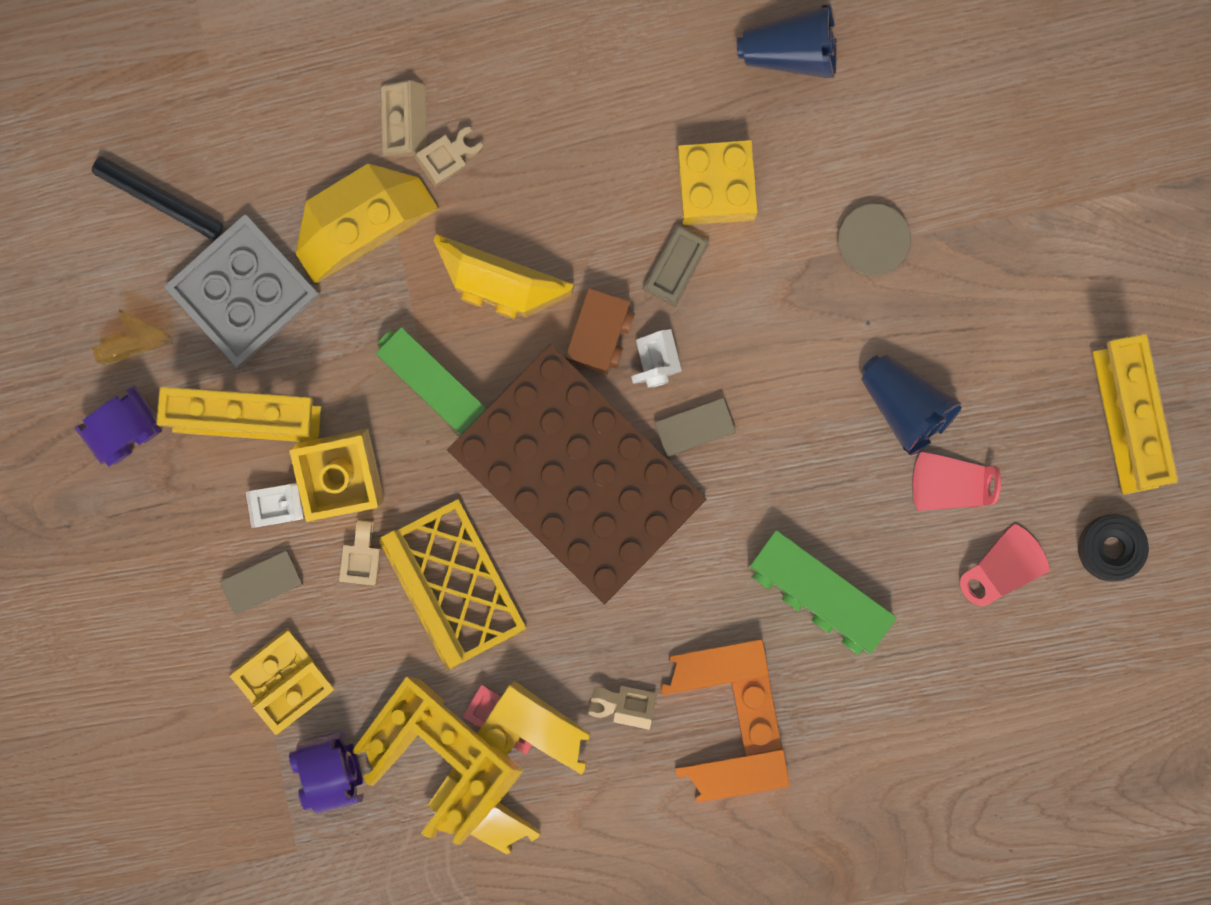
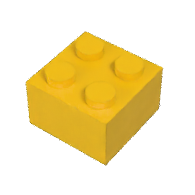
M752 140L678 146L677 161L683 226L755 220L757 202Z
M369 429L299 442L289 450L306 522L378 508L384 501Z

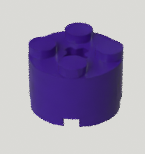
M136 386L127 389L126 392L128 394L121 399L116 396L83 420L84 424L77 425L74 428L100 464L106 463L108 467L118 464L133 453L129 446L135 442L138 445L145 444L162 432V429L157 425L158 415Z
M345 730L299 741L296 750L289 753L291 768L295 774L299 773L302 788L299 789V799L304 810L312 809L316 814H320L363 801L364 793L357 795V786L363 784L360 763L357 754L353 752V743L345 745L342 737L348 736Z

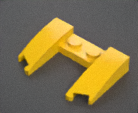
M406 676L354 747L353 752L354 754L366 752L372 771L363 775V778L369 786H374L406 751L416 737L422 738L460 772L463 777L421 834L428 838H435L437 831L454 834L452 844L460 845L488 816L524 770L498 747H491L443 704L445 700L420 678Z
M515 680L508 687L477 733L491 747H498L507 756L521 737L581 775L586 769L587 761L578 760L580 742L581 740H589L590 733ZM453 768L427 806L437 812L463 775ZM499 802L474 829L471 835L499 851L509 854L512 851L510 844L525 836H528L532 842L539 837L541 831Z

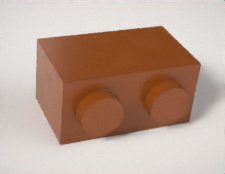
M588 288L565 357L566 360L571 364L608 375L610 367L617 369L623 352V347L617 345L622 332L629 334L635 313L629 312L630 301Z

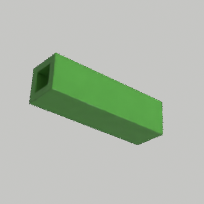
M402 327L396 333L390 330L378 342L377 346L380 349L375 354L459 435L486 409Z

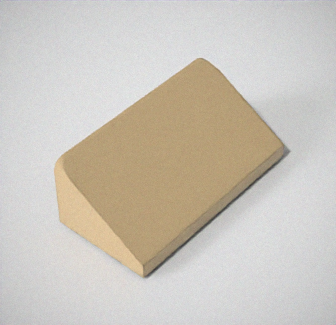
M407 80L381 85L383 157H411L427 147L426 88L424 84Z

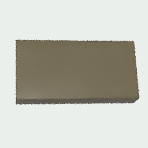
M677 225L643 290L676 307L710 241Z
M724 398L654 423L667 458L736 433Z
M286 550L220 581V584L234 615H238L303 585V582L289 552Z

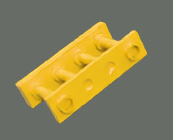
M1147 334L1107 342L1108 349L1093 351L1092 356L1121 494L1136 493L1177 483V473Z
M160 387L157 425L172 427V433L304 442L319 439L322 407L312 406L313 399L305 397Z

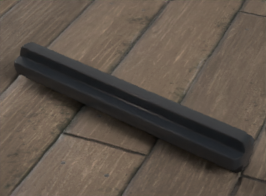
M99 156L93 164L91 171L97 177L202 235L216 240L222 232L224 225L221 221L105 157Z

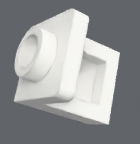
M671 329L661 330L636 340L644 372L631 376L633 384L646 382L648 388L657 387L669 383L668 376L682 372Z
M297 483L245 492L252 528L303 519L302 512L304 511Z

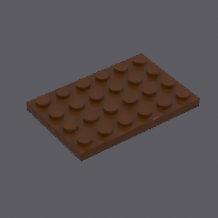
M551 344L446 449L604 605L707 500Z

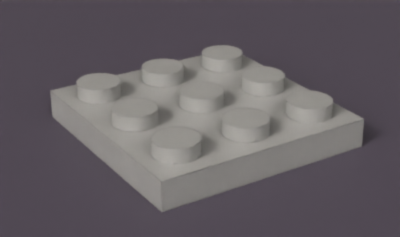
M246 214L164 286L169 294L238 369L320 296Z

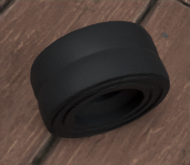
M1118 514L1102 516L1090 522L1082 531L1078 542V554L1082 565L1091 575L1104 581H1121L1133 577L1143 568L1149 553L1148 539L1142 527L1133 519ZM1110 537L1119 539L1123 545V552L1116 559L1109 558L1104 553V543Z

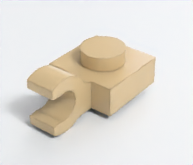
M357 520L354 546L343 545L339 582L377 585L381 549L370 548L374 522Z
M621 686L620 692L615 693L605 688L595 687L591 698L589 715L603 718L610 714H615L613 721L615 723L650 730L657 693Z

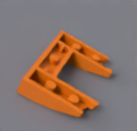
M763 640L670 656L669 661L677 664L671 685L662 684L661 694L668 695L731 683L745 755L675 768L676 774L680 779L687 775L701 793L695 797L696 801L704 802L790 787L768 677L769 672Z

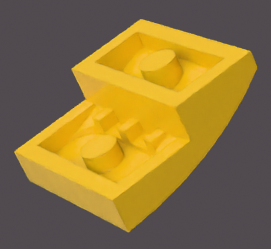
M288 627L229 672L231 679L250 700L254 710L275 735L279 734L335 690Z

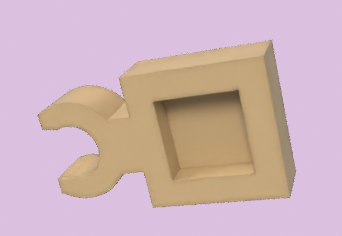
M470 127L460 130L453 143L444 135L415 154V160L434 187L465 168L466 163L462 157L471 158L481 151L483 147L481 142L474 147H468L464 144L463 139L472 132Z

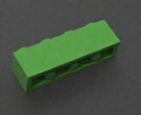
M777 530L773 532L748 567L754 571L751 576L753 580L767 590L773 585L783 592L782 601L798 612L802 607L814 615L811 622L828 634L834 629L844 637L841 643L858 656L862 651L872 654L897 619L889 611Z

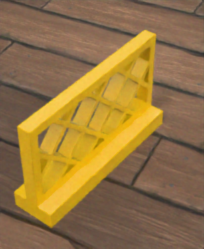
M459 499L380 538L379 544L446 672L527 629ZM452 511H455L461 522L458 537L437 531L441 517ZM435 520L433 529L424 527ZM415 530L431 534L425 554L411 550L404 536ZM464 530L470 541L462 539ZM435 536L456 542L450 562L429 555ZM460 544L472 547L477 552L478 560L475 569L454 563ZM415 557L423 559L421 568L419 567ZM427 560L448 567L442 586L427 582L423 574ZM481 562L487 573L479 571ZM452 568L473 575L467 594L446 588ZM477 576L492 581L496 588L492 602L471 596ZM432 589L440 591L438 601ZM444 593L465 599L459 619L445 615L440 606ZM498 595L500 596L504 606L496 604ZM469 601L490 607L484 627L464 621ZM494 609L509 613L515 627L504 633L489 629ZM449 622L457 624L455 633L451 628ZM462 626L482 632L478 646L466 653L458 641ZM487 633L496 636L484 643Z

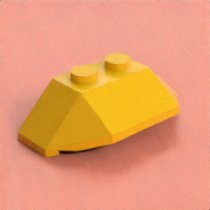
M368 163L306 201L296 255L316 285L439 209L419 177Z
M436 234L433 241L457 293L462 294L460 299L471 305L481 307L482 302L496 307L495 313L515 320L517 315L523 317L532 315L571 297L574 292L573 283Z

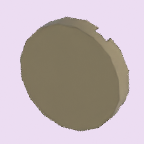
M866 204L855 208L844 219L838 232V249L843 260L851 270L864 276L880 277L894 271L904 262L910 249L911 233L906 220L895 209L884 204Z

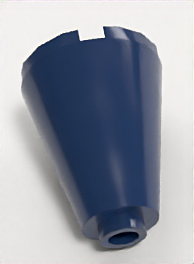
M820 5L744 29L743 37H737L738 58L745 59L746 66L822 78H834L837 69V45L832 28L835 27L832 6Z
M875 355L862 368L864 372L861 379L903 450L910 456L917 454L932 442L929 438L937 432L942 434L962 409L961 403L956 397L889 355H884L881 358Z

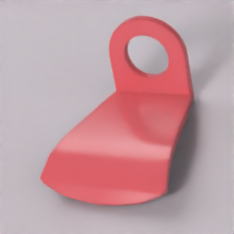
M925 452L919 454L913 474V500L918 511L994 505L998 501L1001 491V473L997 466L985 467ZM994 476L995 487L994 492L991 495L990 484L991 479Z
M1013 524L997 540L978 565L962 575L960 580L961 590L965 597L973 604L986 606L1048 573V559L1037 540L1026 529ZM971 579H976L983 584L986 591L984 597H978L971 591L969 586Z

